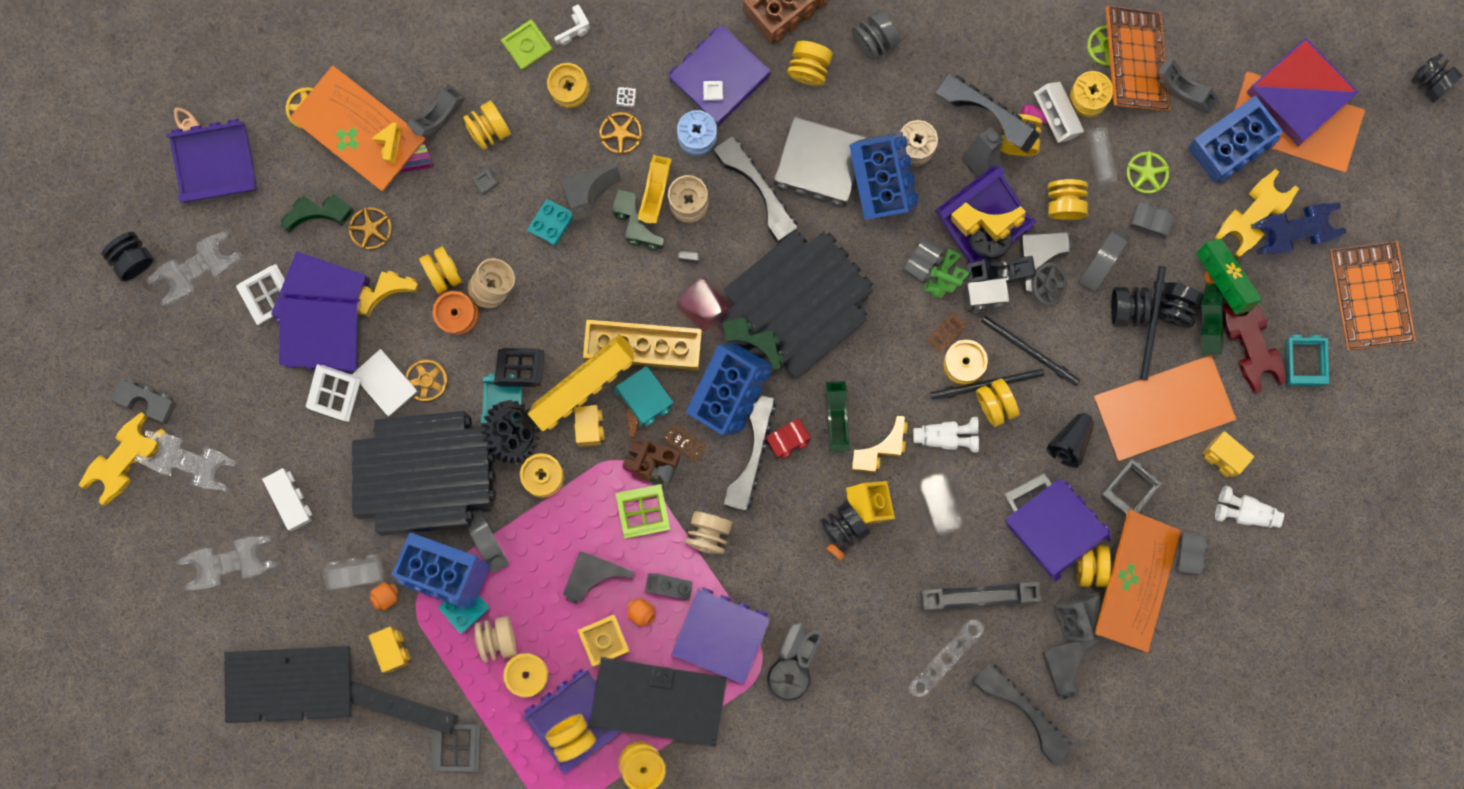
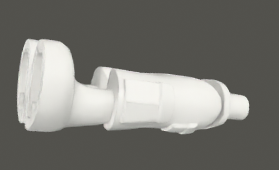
M972 417L968 424L958 426L956 421L927 425L925 428L924 425L922 428H913L914 443H922V446L942 447L943 449L956 450L958 446H965L972 452H979L978 436L958 438L957 434L978 435V417Z
M1230 486L1223 487L1218 501L1239 506V510L1218 504L1215 511V520L1222 522L1226 517H1233L1237 523L1244 525H1257L1269 528L1275 526L1281 528L1284 513L1278 512L1276 508L1261 503L1247 495L1238 498L1233 495V490Z

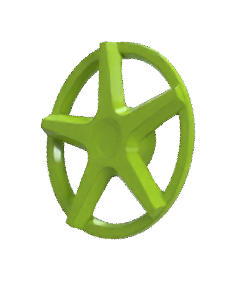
M1107 25L1098 27L1091 33L1087 42V49L1089 55L1096 63L1103 66H1111L1108 37L1106 38L1100 32L1102 29H1107ZM1096 34L1101 44L1091 48V40ZM1104 52L1106 62L1096 58L1094 53Z
M1150 151L1135 155L1127 166V179L1134 189L1142 193L1150 194L1161 190L1169 178V166L1166 161L1158 154ZM1146 156L1144 166L1133 164L1137 158ZM1152 157L1161 161L1163 166L1153 167ZM1130 169L1140 173V177L1135 184L1131 180ZM1165 172V179L1159 185L1155 175ZM1145 181H1150L1155 189L1143 190L1139 187Z

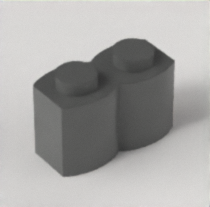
M1148 202L1138 203L1129 227L1166 239L1175 215L1166 208L1156 209Z
M924 237L903 271L921 283L924 280L928 281L931 277L932 267L934 264L939 265L944 257L942 255L943 249Z
M1180 533L1176 572L1201 575L1202 571H1205L1206 560H1204V553L1209 548V541H1206V536Z

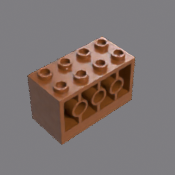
M743 0V12L767 41L773 44L783 40L785 33L789 30L792 32L798 28L800 21L803 19L808 20L814 14L813 11L818 7L820 9L828 3V0Z

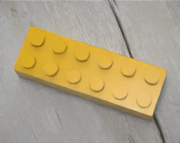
M597 320L586 321L584 361L590 359L621 334L635 351L632 365L699 371L702 329Z
M619 334L533 403L528 415L542 431L547 428L551 430L558 424V420L562 416L566 418L573 412L572 409L576 405L581 406L584 404L591 393L596 394L599 392L606 381L610 383L614 380L621 369L623 371L628 369L634 360V349Z

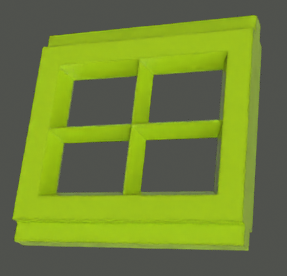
M661 484L616 493L624 539L670 530ZM657 496L659 507L644 509L642 499ZM639 500L641 510L626 513L625 502ZM659 510L661 521L647 523L645 513ZM642 514L643 525L629 527L627 517Z

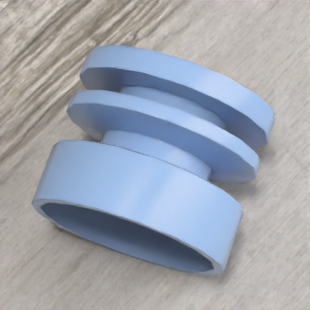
M701 110L690 111L679 120L677 135L681 149L691 156H703L714 148L717 141L716 123L708 113ZM694 129L700 130V134L694 133Z

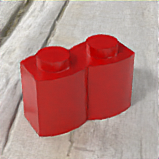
M799 418L766 437V441L777 459L789 457L792 455L791 451L798 447L800 450L806 447L811 439Z

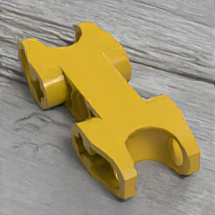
M1276 169L1261 179L1250 191L1249 195L1255 201L1243 215L1235 209L1223 222L1218 234L1214 238V240L1222 239L1227 234L1237 236L1240 240V247L1234 255L1237 259L1256 245L1265 234L1258 228L1265 218L1271 213L1278 219L1289 207L1299 190L1295 185L1287 193L1278 192L1274 188L1273 183L1279 173Z
M142 412L126 423L117 433L115 438L121 444L108 459L102 455L98 456L87 468L79 483V486L86 490L93 482L101 480L104 483L105 490L100 497L99 503L103 506L109 504L130 484L131 479L125 475L130 469L129 466L138 459L147 463L159 450L161 443L168 434L165 430L160 429L151 437H144L141 433V427L148 416Z

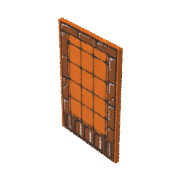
M1107 6L1106 19L1114 106L1170 111L1169 94L1159 82L1161 76L1158 74V71L1165 62L1161 13Z
M1398 241L1330 250L1347 350L1415 342Z

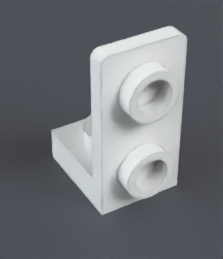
M579 4L572 7L573 15H571L577 26L556 36L554 39L557 46L560 44L566 45L571 42V38L577 35L581 37L588 33L590 25Z

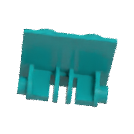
M546 199L527 231L555 246L559 244V240L562 237L561 234H565L563 232L564 229L568 230L567 227L574 219L570 210Z
M478 595L473 609L466 606L464 610L449 602H443L438 608L457 631L462 634L490 609V606Z

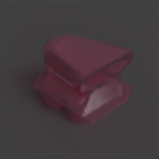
M701 276L677 300V307L703 332L709 329L730 307L710 286L704 276Z

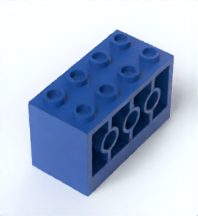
M1254 96L1196 137L1188 149L1213 182L1216 183L1220 180L1222 183L1231 177L1235 172L1234 170L1238 172L1244 168L1250 161L1249 159L1254 161L1265 149L1268 151L1280 140L1279 136L1283 133V130L1257 96Z
M902 131L861 139L849 144L865 220L909 212L918 206L919 197L918 193L914 191L913 186L915 184V177L910 171L911 158L906 152L907 139L906 136H903Z
M736 343L719 344L686 413L723 436L741 432L745 427L747 415L753 411L755 399L762 392L761 387L764 381L771 374L770 369L772 365Z
M409 532L391 576L398 579L396 583L408 589L417 590L424 595L433 596L440 601L452 603L454 606L465 610L466 606L473 609L491 565L477 556Z

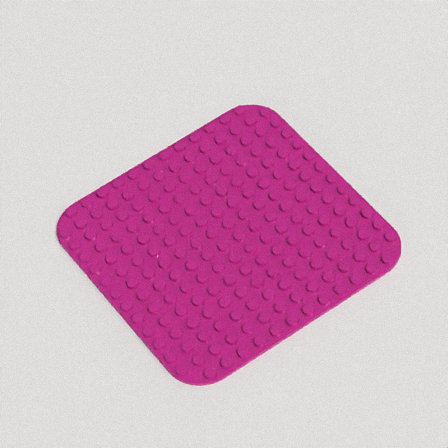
M607 460L593 466L559 489L556 494L546 498L494 534L510 565L493 574L489 569L479 595L490 606V609L475 623L481 622L485 630V621L488 620L491 627L495 628V618L509 616L514 632L517 655L532 654L540 657L546 663L549 670V681L546 688L540 694L533 697H520L513 694L507 688L504 681V670L507 663L513 657L504 659L501 652L497 651V660L493 661L489 653V662L483 663L476 647L475 623L460 634L439 610L438 607L443 601L433 596L424 595L421 592L418 593L416 599V617L421 629L527 789H604L622 776L618 768V758L621 751L627 745L644 741L652 744L659 751L674 740L623 731L566 774L562 773L556 761L522 716L526 714L525 710L531 705H539L542 702L540 699L550 692L552 695L558 691L556 687L566 680L569 683L573 680L572 675L580 669L583 671L587 669L595 681H597L599 665L596 667L592 666L579 635V629L615 615L630 650L629 653L615 659L724 677L674 657L671 653L697 589L702 590L703 587L713 591L714 596L719 598L721 595L729 597V595L698 550L685 544L686 538L689 537L666 503L670 530L624 539L616 493L650 487L653 484L651 481L647 482L633 478L632 472L623 469V460ZM657 496L642 499L644 509L659 507ZM639 500L625 502L626 513L641 510ZM659 510L645 513L647 523L661 521ZM642 514L627 517L629 527L643 525ZM477 546L466 552L484 561ZM580 551L635 572L633 580L611 578L598 583L587 593L583 602L578 601L577 604L566 601L567 597L563 595ZM648 573L692 581L690 599L683 600L645 593ZM644 598L655 607L656 617L649 626L639 627L628 619L627 605L631 600ZM761 644L744 685L727 678L722 707L751 687L758 678L763 663ZM526 671L523 678L528 679L530 674Z

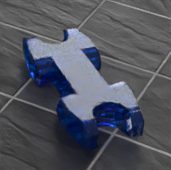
M1340 202L1303 207L1305 217L1289 221L1286 212L1266 216L1252 223V229L1262 228L1269 235L1267 244L1256 249L1257 255L1294 250L1293 240L1308 236L1310 237L1311 245L1331 241L1345 234V228L1335 229L1329 223L1330 213L1341 208Z

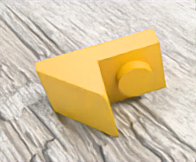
M391 123L372 138L375 143L385 145L381 151L383 160L388 164L394 165L396 163L401 127L397 123Z

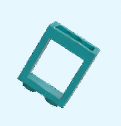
M1291 335V338L1285 340L1286 386L1328 385V338H1322V335H1311L1310 338H1303V335ZM1293 346L1319 347V376H1293Z

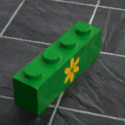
M1222 239L1206 242L1196 252L1201 263L1235 314L1252 311L1261 302L1262 298Z

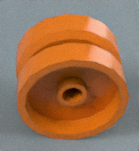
M450 291L438 297L433 306L432 314L435 323L442 330L453 335H464L476 327L480 313L478 305L469 296L458 291Z

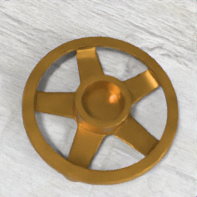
M625 112L608 115L600 127V139L603 145L614 153L623 154L632 151L638 146L642 137V128L639 121L633 115ZM625 116L628 119L622 125H619L614 117ZM609 121L613 131L603 135L604 127ZM633 121L638 127L639 135L628 131ZM615 138L618 150L609 147L605 141ZM625 139L636 140V143L631 148L624 150Z
M363 208L352 217L348 227L353 242L364 249H376L384 245L388 241L392 230L389 217L377 208ZM368 211L378 212L383 217L372 221ZM363 213L364 224L353 225L356 218ZM387 221L388 233L385 237L378 230V227ZM353 231L364 233L361 244L355 239ZM371 236H375L382 241L378 245L367 246Z
M423 359L413 363L405 374V377L408 379L410 371L416 366L419 377L409 381L413 386H421L420 397L415 395L413 398L421 402H430L439 398L446 390L448 383L445 369L438 362L430 359ZM421 363H432L437 367L427 373ZM440 371H442L444 376L443 386L434 380ZM429 388L440 391L437 395L426 398Z

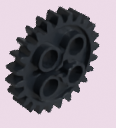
M512 400L499 402V404L493 405V409L487 411L489 415L484 416L487 423L482 424L486 428L485 431L481 432V434L486 435L483 442L489 443L486 449L492 448L491 455L497 454L496 459H503V463L522 462L523 459L529 458V454L534 453L532 448L538 447L534 441L540 439L536 436V433L540 432V430L535 429L537 424L528 415L530 408L525 409V404L519 405V401L512 402Z

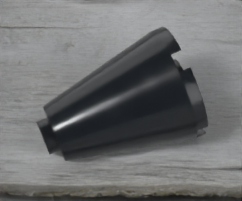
M1086 413L1077 414L1049 442L1046 449L1050 456L1054 459L1058 456L1063 459L1061 462L1063 465L1078 468L1083 463L1094 422L1092 417Z

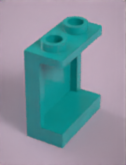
M647 366L618 384L613 390L617 397H622L638 419V426L640 428L644 425L648 427L653 424L657 416L661 415L663 417L671 411L670 407L674 403Z
M488 374V377H483L481 424L487 423L484 416L489 415L487 411L493 409V405L499 404V402L512 400V402L519 401V405L522 404V387L494 385L495 374ZM507 375V378H516V375Z

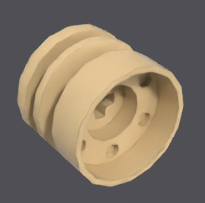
M910 121L901 129L903 136H906L907 139L906 152L910 155L911 166H921L929 162L937 148L938 136L933 126L926 121ZM915 138L921 140V143L914 142Z
M685 175L678 177L668 189L669 206L676 219L684 223H693L705 216L709 207V198L706 185L701 179ZM692 199V204H691V203H687V204H686V202H685L686 200H687V201H690V200Z
M496 258L484 260L477 267L468 282L467 290L470 298L480 307L487 309L501 305L514 286V271L503 260Z
M694 511L691 525L697 527L698 531H688V535L696 538L695 540L686 538L685 544L704 553L724 555L725 549L718 547L717 544H727V541L719 537L720 534H730L733 522L711 514Z
M509 616L495 618V628L491 627L488 620L485 621V630L481 622L475 623V642L483 663L489 662V653L493 661L497 660V651L501 652L504 659L517 656L516 642Z

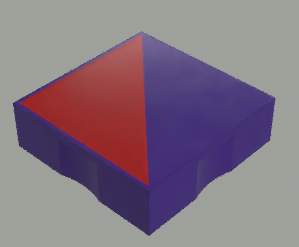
M1305 38L1255 82L1246 93L1251 98L1257 96L1284 133L1299 147L1330 117L1344 107L1358 91Z

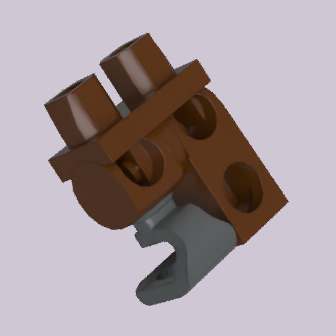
M643 440V443L632 441L629 453L636 455L637 458L635 460L626 457L623 469L632 472L633 478H638L642 481L648 482L651 478L658 480L661 477L664 481V489H668L679 463L681 451L649 443L647 440Z

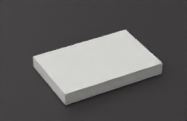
M381 349L352 374L361 379L360 385L388 417H391L418 393L416 388Z

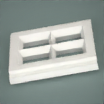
M277 264L268 267L236 286L257 325L273 318L271 315L272 310L263 314L257 302L267 298L273 309L274 303L270 295L277 291L280 292L285 280ZM271 275L277 287L267 292L261 280ZM258 282L264 295L255 299L249 286Z
M317 364L306 407L310 410L349 422L361 379L351 374ZM325 374L335 377L332 390L322 387ZM339 379L349 382L346 395L336 392ZM321 391L331 394L328 407L318 404ZM334 396L344 398L341 412L331 409Z

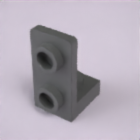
M648 573L645 593L689 600L693 582L666 575Z

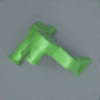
M948 248L939 269L935 266L931 271V277L935 276L938 280L936 283L928 280L924 290L940 299L946 291L952 293L957 286H961L963 280L970 274L969 271L956 266L953 274L950 275L948 274V269L962 254Z

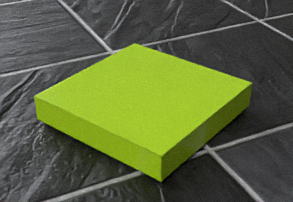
M532 19L501 39V42L522 71L553 50Z

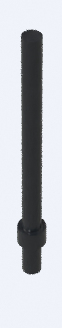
M1159 266L1157 280L1154 281L1153 288L1155 292L1140 375L1141 380H1148L1162 291L1165 290L1166 285L1164 280L1167 267Z
M984 316L982 319V323L1049 367L1061 379L1065 378L1075 386L1080 382V379L1068 372L1069 369L1063 365L1062 367L987 316Z
M1043 369L1000 378L1006 384L1042 377L1044 376ZM999 378L958 387H945L944 390L931 392L932 400L943 397L952 398L957 394L976 391L985 385L990 388L991 383Z

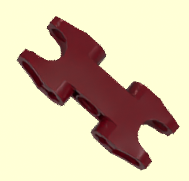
M1224 304L1223 327L1230 341L1239 339L1241 346H1244L1245 351L1243 352L1246 358L1239 360V367L1253 393L1256 394L1262 391L1260 383L1262 372L1271 373L1278 385L1286 383L1283 361L1276 348L1268 350L1261 334V330L1267 328V321L1261 308L1257 305L1252 311H1248L1245 316L1239 317L1232 312L1228 304Z

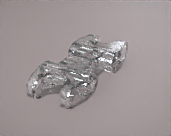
M227 230L208 236L197 243L195 249L198 254L181 265L177 259H172L160 266L146 280L151 287L164 281L169 283L170 291L160 301L164 308L182 302L194 295L197 290L193 284L199 281V278L203 275L205 277L211 273L214 279H219L229 273L245 258L241 252L228 256L221 254L222 244L231 237Z
M146 430L144 436L157 442L159 446L158 453L151 458L136 456L135 461L167 476L171 475L174 467L194 474L191 481L193 485L205 489L228 492L229 487L216 480L215 471L222 465L237 468V461L230 459L221 452L206 447L203 448L201 456L180 449L183 439L166 433Z
M249 536L235 540L236 550L216 556L213 547L194 551L178 559V565L192 564L197 569V577L192 582L183 585L184 591L208 590L222 586L220 576L227 575L231 571H241L242 578L249 579L279 567L278 561L262 562L258 557L259 548L273 541L272 536Z
M977 619L966 623L910 683L909 692L915 698L925 696L982 635L984 626ZM970 625L975 626L977 630L975 635L969 633L968 627ZM958 641H962V642H963V643L961 644V646H962L961 648H957V647H956V646L958 645V643H957ZM947 653L951 656L949 664H944L941 661L942 654ZM933 669L936 670V672H935V675H936V676L931 677V676H930V674H931L930 670H933ZM917 682H921L924 685V691L921 693L915 690Z

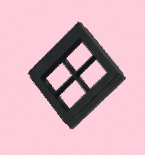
M527 348L498 349L494 385L504 387L541 386L544 350ZM508 357H519L518 365H507ZM522 357H533L532 365H522ZM506 370H517L516 378H505ZM521 370H531V378H520Z

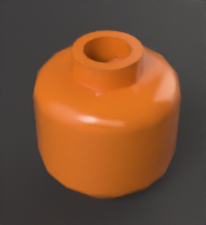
M382 582L370 591L371 597H369V600L376 610L385 611L398 602L397 594L399 591L394 584L389 585L386 582Z
M644 598L633 599L627 605V617L637 626H649L656 617L655 607Z

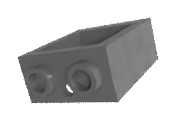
M1131 459L1100 495L1103 500L1125 518L1127 517L1128 510H1134L1139 513L1161 486L1159 477L1152 472L1148 473L1144 470V465L1138 460L1133 461ZM1129 469L1152 486L1134 509L1111 492Z

